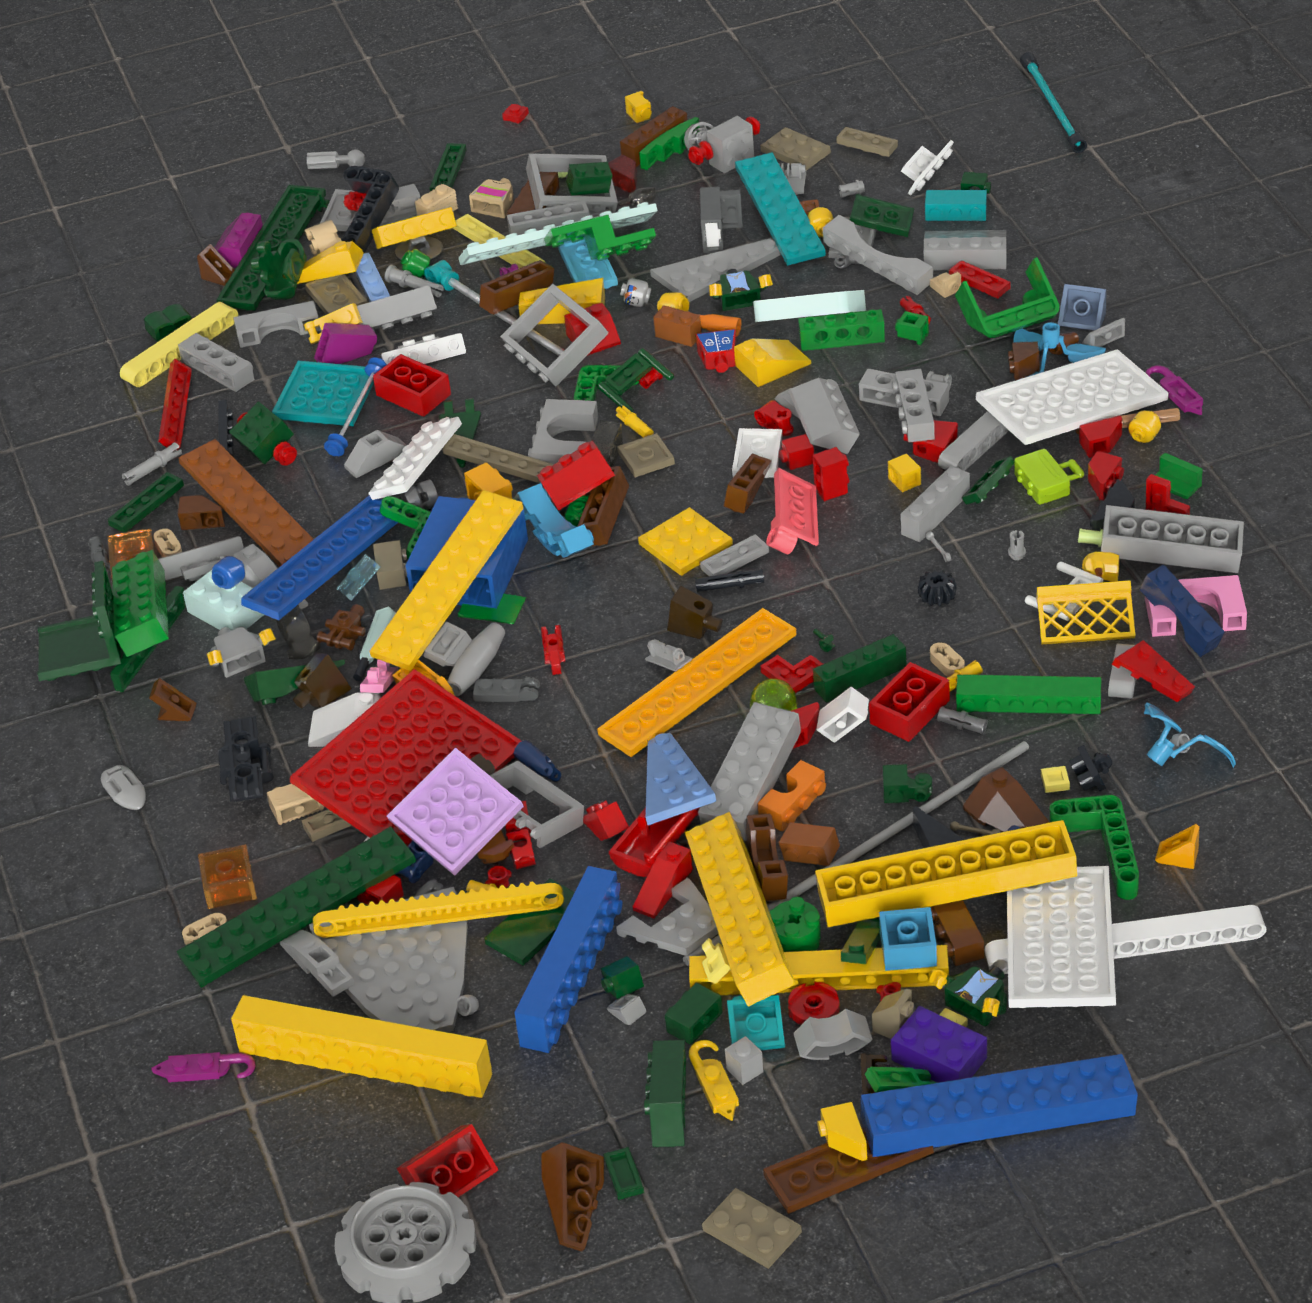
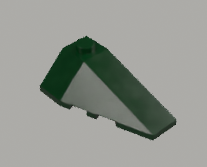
M345 659L333 662L338 668L345 664ZM306 665L255 672L244 677V681L254 702L262 701V705L274 704L276 699L298 689L295 679Z

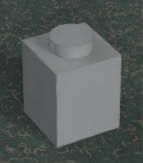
M746 1036L725 1049L726 1068L742 1085L763 1073L762 1051Z

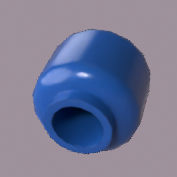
M226 556L212 567V580L220 588L232 589L245 578L244 564L236 557Z

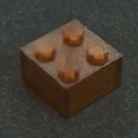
M246 844L198 854L203 890L208 909L257 899Z

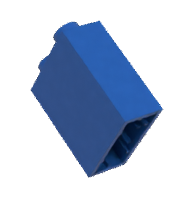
M438 496L405 565L410 593L476 500L463 497ZM524 507L457 605L470 604L497 609L528 541Z

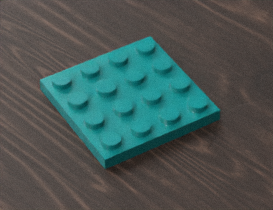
M298 361L272 413L282 420L344 426L369 376L365 373L364 366ZM374 379L372 380L366 394L364 395L349 426H354L358 418V415L374 384Z

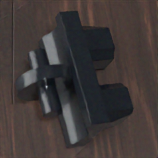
M1084 745L1078 747L1080 755L1069 760L1076 775L1087 769L1089 770L1077 776L1083 790L1086 791L1094 786H1097L1099 791L1106 789L1099 773L1106 774L1109 772V768L1113 763L1111 757L1108 754L1097 752L1094 754V758L1091 759Z

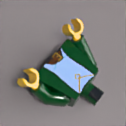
M729 269L726 274L720 276L719 283L709 285V293L714 300L721 298L722 310L728 311L754 306L753 301L761 300L760 292H763L773 283L770 274L756 278L747 270L738 272L736 269Z
M994 966L989 972L978 967H971L966 972L952 976L947 975L940 969H933L929 982L936 983L938 989L945 988V1006L984 1027L989 1024L993 1016L1002 1015L1007 1010V994L1004 992V982L1002 981L1005 975L999 967Z

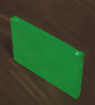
M503 594L497 609L462 604L458 617L514 624L526 597Z

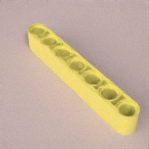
M222 302L214 304L124 364L120 370L121 379L136 387L145 385L167 370L174 359L181 360L178 344L195 333L209 340L213 339L234 325L233 317L238 316L237 310Z

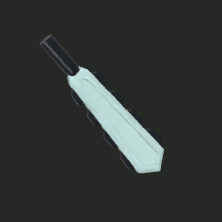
M389 606L372 614L370 619L371 625L366 630L367 636L362 640L363 647H360L358 651L360 662L353 675L356 681L362 680L368 665L374 660L370 655V650L396 614Z

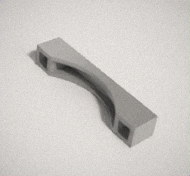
M841 215L836 216L823 227V243L838 250L843 255H848L859 264L870 268L875 273L886 277L906 290L918 295L930 285V279H933V267L918 258L895 257L872 248L860 237L855 224Z

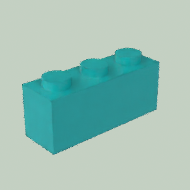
M926 190L925 221H986L987 190Z

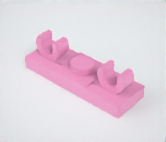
M377 659V667H370V670L367 671V676L360 684V692L384 693L394 681L392 675L398 671V667H390V663Z

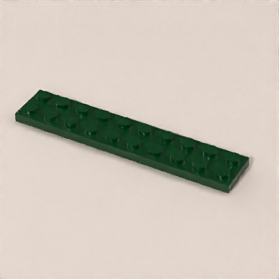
M288 185L216 299L217 303L222 302L237 309L256 310L265 295L264 288L267 286L260 278L261 271L263 270H253L251 267L252 258L261 256L257 252V243L269 241L272 253L273 251H278L280 244L286 239L299 240L320 205L318 192L322 191L324 198L326 196L324 188Z
M390 826L176 952L200 988L313 923L314 916L319 912L335 910L364 893L367 888L386 880L415 863V856Z

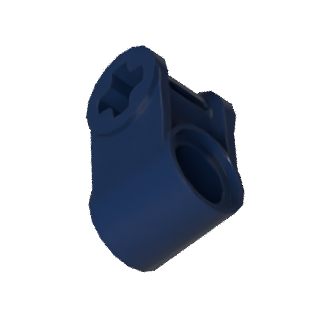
M412 840L407 847L414 854L416 862L399 871L396 875L401 874L407 877L409 882L416 883L422 874L433 864L434 858Z

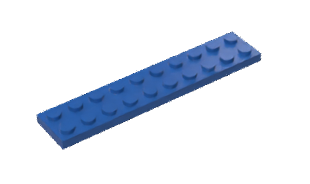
M369 495L241 598V605L273 619L280 620L398 522L386 518L380 513L379 509L382 499L372 500Z

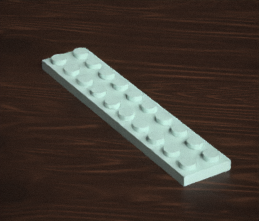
M648 202L638 204L637 208L630 209L628 206L619 209L616 213L606 211L599 215L609 214L612 228L617 229L646 222L658 210L655 203L649 205ZM585 216L581 218V221L592 219L593 216ZM568 220V221L563 222L562 225H560V226H564V225H568V224H572V223H576V222H574V220ZM555 224L543 227V230L539 231L530 229L522 235L512 233L501 240H498V237L491 238L484 244H479V242L467 245V248L459 256L460 265L545 246L544 238L550 229L556 228Z

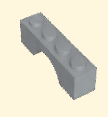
M314 301L237 316L233 317L239 345L242 348L260 344L267 334L276 330L289 329L296 331L300 335L309 334L305 330L304 324L318 319V314ZM320 326L316 328L317 332L321 331Z

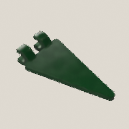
M474 398L465 399L466 412L454 413L452 400L444 401L445 414H440L439 420L445 417H449V419L459 417L462 424L454 434L474 440L481 418V412L475 411ZM456 458L459 467H465L467 461Z

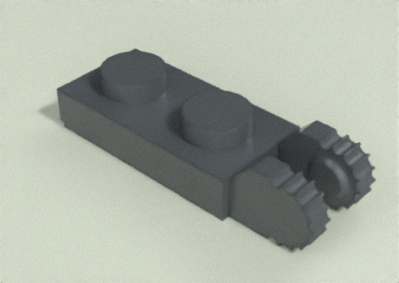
M525 677L523 680L477 679L473 691V700L475 702L532 701L538 698L539 692L537 689L540 687V680L533 677Z

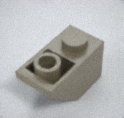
M906 988L887 995L882 999L872 1013L873 1032L890 1039L894 1037L912 1015L914 1008L912 990Z

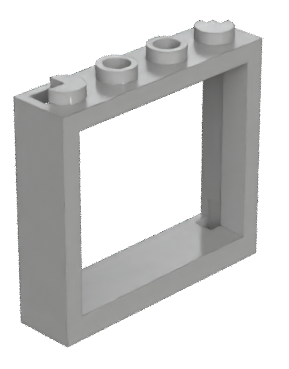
M529 154L526 171L535 209H542L543 206L548 208L585 201L589 215L593 217H599V214L606 211L616 213L618 201L613 181H611L610 191L605 193V197L549 196L544 194L539 172H568L569 164L607 162L606 155Z
M552 284L500 337L505 342L503 346L511 354L515 352V357L521 363L527 362L526 366L534 374L539 372L538 376L544 382L550 381L556 387L608 334V331L595 317ZM559 303L588 327L546 368L518 343Z

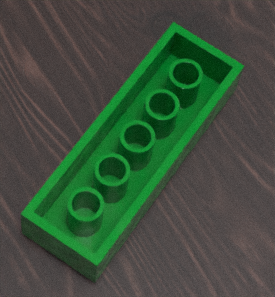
M153 550L141 552L130 560L118 562L112 567L114 636L128 657L169 639L165 570Z

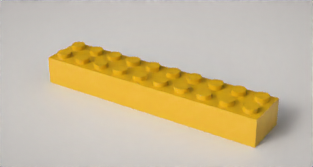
M731 813L719 815L713 820L685 832L735 984L746 1004L750 1006L795 985L742 834Z
M1064 820L815 870L826 923L828 927L877 918L879 917V912L926 908L1077 877L1076 854Z
M244 995L231 1018L239 1052L248 1055H257L273 1060L289 1061L295 1064H305L321 1069L326 1068L343 1073L363 1075L368 1078L374 1077L391 1082H400L417 1087H427L443 1092L448 1091L480 1098L483 1097L492 1076L487 1040Z

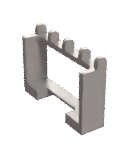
M516 761L489 775L505 789L514 786L524 794L535 790L560 808L558 816L542 825L521 810L513 817L517 820L515 825L521 829L526 826L532 830L530 836L537 839V846L539 848L583 825L584 805L521 762Z

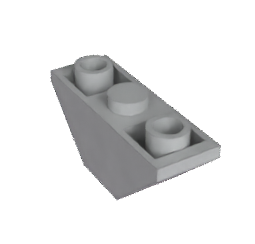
M376 430L358 440L344 467L355 478H358L394 460L403 452L402 449L407 445L398 437Z

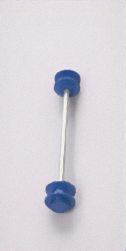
M376 357L369 359L368 365L364 369L369 379L340 434L333 433L328 436V441L324 444L328 454L332 456H342L344 454V449L347 448L348 442L343 435L373 380V375L387 365L383 359Z

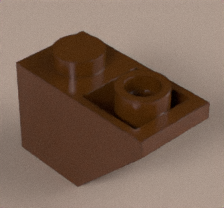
M1038 341L1012 343V351H1008L1010 373H1014L1015 381L1039 371Z
M202 495L180 497L178 517L181 530L225 527L222 507Z

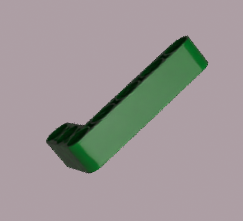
M1114 795L1063 799L1051 803L1050 822L1064 820L1068 832L1101 829L1117 896L1124 900L1137 897L1139 871L1120 798Z

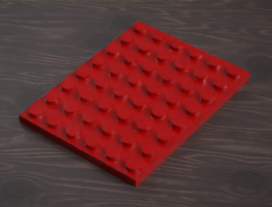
M414 669L290 776V783L369 838L391 826L406 846H408L412 839L389 821L387 815L455 748L469 759L480 753L486 760L491 761L495 772H497L514 758V749L522 741Z

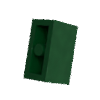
M608 162L569 164L566 183L571 196L609 193L612 173Z
M695 983L689 990L683 993L681 999L674 1006L669 1007L666 1011L667 1033L692 1045L723 1013L721 995Z

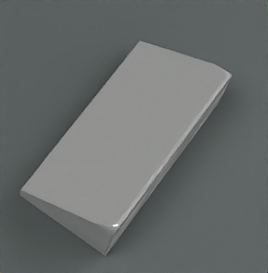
M1121 318L1090 332L1082 344L1102 347L1124 337L1125 319Z

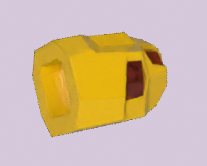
M1110 552L1090 553L1084 558L1082 569L1103 578V580L1110 582L1118 581L1119 555Z

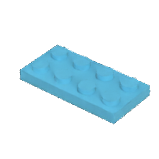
M584 237L579 242L572 243L570 240L558 247L573 283L603 278L604 289L618 285L617 277L608 259L598 261V259L591 260Z

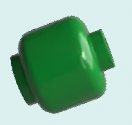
M418 249L408 250L400 262L402 270H409L413 276L419 278L425 276L424 270L430 266V257Z

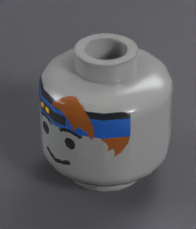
M630 278L627 284L623 283L620 295L624 296L625 304L642 307L644 303L648 304L651 288H649L646 281Z

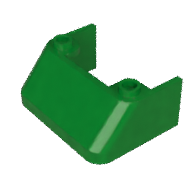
M1038 257L1032 260L1025 272L1033 289L1024 294L1022 298L1023 304L989 316L979 309L967 281L962 282L955 297L971 328L989 338H995L1056 316L1060 306Z

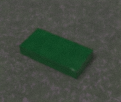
M629 1147L603 1154L604 1162L618 1200L644 1193V1187Z

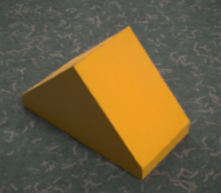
M1194 824L1160 842L1155 861L1160 864L1194 869L1199 847V826Z

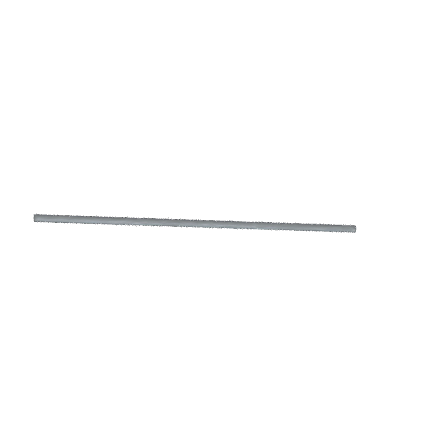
M1025 741L1021 742L919 808L927 814L980 781L982 777L999 769L1027 751L1029 745ZM913 812L825 868L849 864L911 825L913 823ZM816 873L788 890L787 899L768 903L769 912L777 905L789 901L793 897H798L817 885ZM719 935L711 939L714 946L717 943L722 945ZM702 946L688 956L683 957V961L687 966H689V956L706 955Z

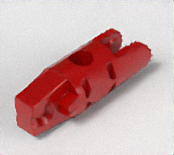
M555 625V634L549 635L546 627H541L545 664H551L552 675L561 674L560 663L565 662L560 625Z

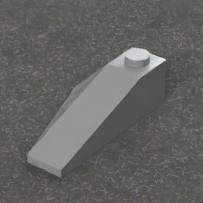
M254 544L245 547L233 556L244 564L245 578L241 582L252 588L278 569L270 558ZM304 599L286 615L291 616L308 606V602Z

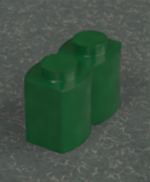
M173 304L166 307L163 311L148 314L144 318L145 329L159 342L192 320V318L180 304Z

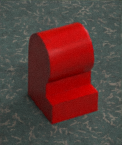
M524 829L507 833V841L512 839L514 842L517 838L525 839L524 841L513 843L514 848L509 852L515 869L536 865L528 830Z

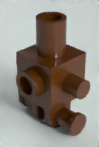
M355 604L349 612L339 609L332 619L326 620L325 626L330 629V633L326 634L323 631H319L317 642H325L330 647L335 645L338 649L344 647L348 650H353L356 639L359 636L363 637L366 629L361 627L360 621L365 613L364 608Z

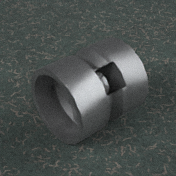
M429 479L419 482L417 487L412 485L407 492L401 493V498L405 502L428 510L434 507L438 495L433 482Z

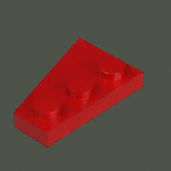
M1144 640L1116 657L1112 663L1117 668L1122 666L1131 671V676L1136 679L1141 677L1151 683L1153 689L1176 702L1191 694L1195 688L1192 683Z

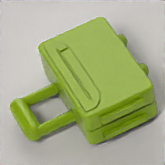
M1046 449L1017 457L1014 460V474L1017 477V481L1022 483L1028 495L1032 496L1039 505L1068 496L1070 494V481L1084 477V471L1075 460L1070 459L1067 462L1058 464ZM1069 467L1074 474L1067 476L1063 468Z

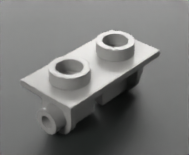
M656 639L648 642L647 647L650 655L645 658L648 662L676 672L692 660L691 657L685 655L681 648L670 645L665 646V643Z

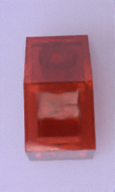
M622 154L608 163L612 173L613 185L634 196L637 193L636 162Z

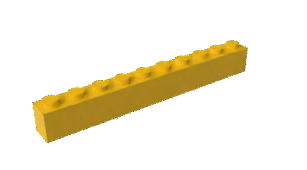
M936 945L937 966L890 971H885L882 948H875L866 964L841 962L842 950L784 952L795 985L778 993L792 992L794 988L806 983V986L814 985V982L826 983L835 990L876 989L879 985L885 986L892 982H899L901 987L936 986V983L929 982L933 969H940L949 975L947 945ZM689 956L690 988L695 983H698L719 995L741 994L735 984L731 969L715 984L708 981L702 964L707 956Z

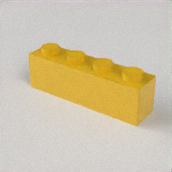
M452 207L377 227L372 229V234L377 249L423 235L427 236L457 227Z

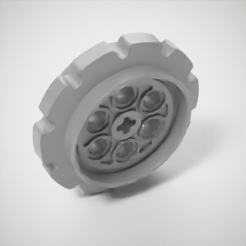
M411 1182L406 1186L392 1184L371 1192L370 1198L367 1201H358L347 1211L341 1220L343 1231L337 1232L335 1236L336 1259L338 1265L341 1266L345 1281L358 1293L370 1291L371 1299L382 1303H401L402 1300L412 1299L413 1302H420L442 1293L443 1285L446 1283L455 1284L464 1275L470 1266L469 1253L475 1252L476 1249L474 1222L472 1219H469L466 1205L453 1193L448 1192L441 1195L438 1186L421 1182Z

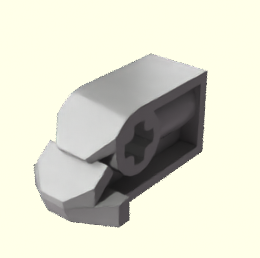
M415 184L399 187V191L380 226L417 217L415 201L420 199V193Z

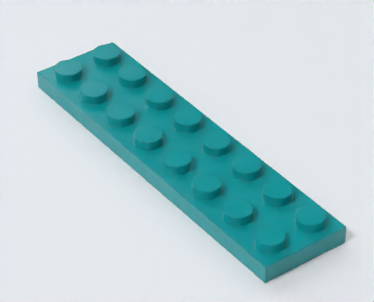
M773 152L736 161L735 168L787 266L826 256L821 240L810 224L809 218Z

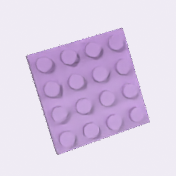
M455 748L387 815V818L455 876L524 806L518 798Z

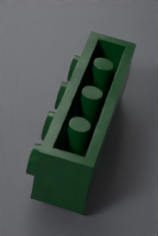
M892 634L813 669L814 690L827 703L837 698L850 687L857 690L896 673L907 665L906 646Z

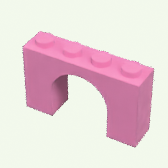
M1238 575L1179 580L1198 602L1208 604L1218 612L1221 627L1224 631L1246 630L1247 610ZM1145 597L1152 637L1176 635L1175 613L1163 605L1154 607Z

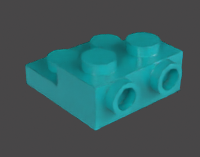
M771 995L750 1006L746 1004L742 996L727 1000L732 1044L746 1036L760 1050L785 1048L779 995Z

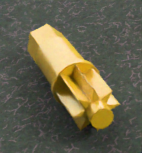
M625 406L616 408V416L643 438L654 434V431Z

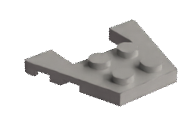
M686 878L671 889L672 897L682 902L683 905L658 923L650 927L635 916H631L616 927L617 935L625 938L627 935L636 937V941L646 943L647 941L657 943L658 948L688 956L702 946L708 938L711 939L719 933L709 904L689 878Z

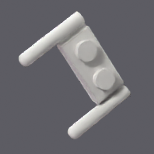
M1064 562L1057 564L1059 571L1075 577L1068 585L1103 583V578ZM1030 595L1026 596L1025 603L1038 608L1036 598ZM1069 603L1065 609L1074 615L1081 607L1076 603ZM1043 605V611L1054 615L1058 611L1053 605ZM1062 612L1058 616L1059 618H1062L1064 620H1070V618Z

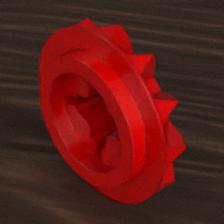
M350 191L349 195L344 196L345 207L349 210L358 211L366 193Z

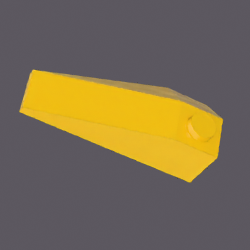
M340 241L305 262L297 284L356 272L364 254L363 250L353 241Z

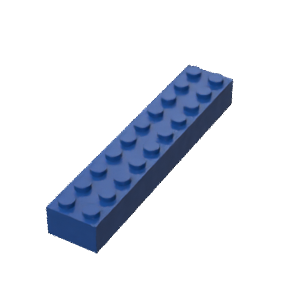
M1118 1054L861 1095L860 1117L872 1157L909 1152L929 1146L934 1148L1134 1116L1138 1093L1123 1055Z

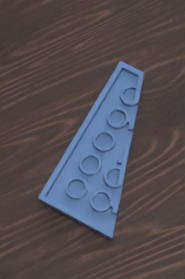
M671 733L658 734L655 738L648 741L647 825L716 802L714 791Z

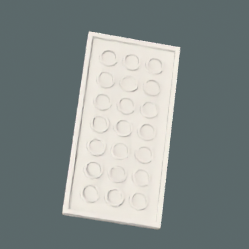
M1117 349L977 392L976 401L1022 443L1027 445L1080 428V425L1112 418L1168 400L1169 393Z
M1109 866L1077 867V877L1007 891L1009 1008L1116 1005Z

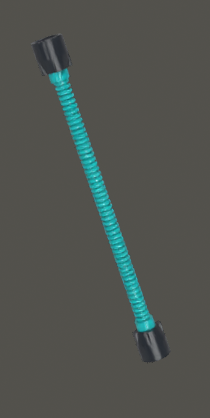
M1031 52L1024 53L1020 57V63L1028 73L1033 75L1069 135L1067 140L1075 153H1082L1087 148V142L1079 132L1074 130L1040 74L1038 70L1039 64L1034 54Z

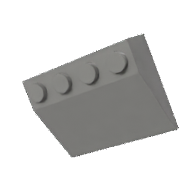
M1006 230L925 231L924 262L931 265L933 270H949L961 260L982 270L1006 269Z

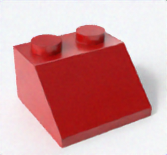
M603 303L584 308L608 331V334L588 355L620 345L621 341L611 314ZM572 313L564 315L566 335L573 343L588 326Z

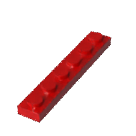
M174 359L169 367L158 442L166 448L174 442L179 445V448L181 447L192 372L190 367L177 359Z

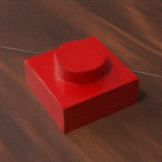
M511 104L502 113L503 120L520 124L529 114L528 107Z

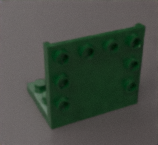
M104 561L94 562L95 571L91 572L93 583H91L93 591V616L38 627L39 665L37 675L39 681H51L62 676H75L81 672L98 671L104 667L121 664V646L114 636L113 592Z

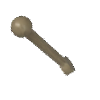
M956 821L950 824V829L953 831L959 829L984 835L1001 833L998 829L989 831L959 825Z

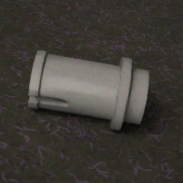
M858 179L853 183L838 186L839 190H841L839 191L841 198L854 194L861 195V193L865 192L863 181Z
M1017 530L1010 533L1008 554L1013 560H1020L1026 554L1024 533L1022 531H1019V538H1017Z

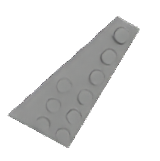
M769 238L650 270L651 277L670 291L681 292L691 302L708 293L709 285L719 283L720 276L726 274L729 269H736L738 272L751 271L780 256L781 253L775 241Z

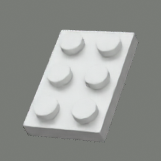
M739 428L732 468L733 477L752 453L772 460L765 478L774 477V473L778 469L782 429Z

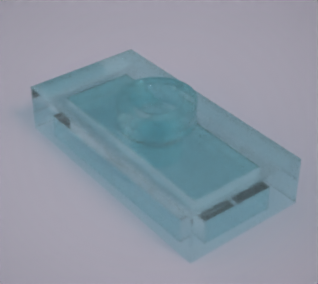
M364 555L357 565L348 572V575L336 589L352 601L379 570L380 566L370 557Z

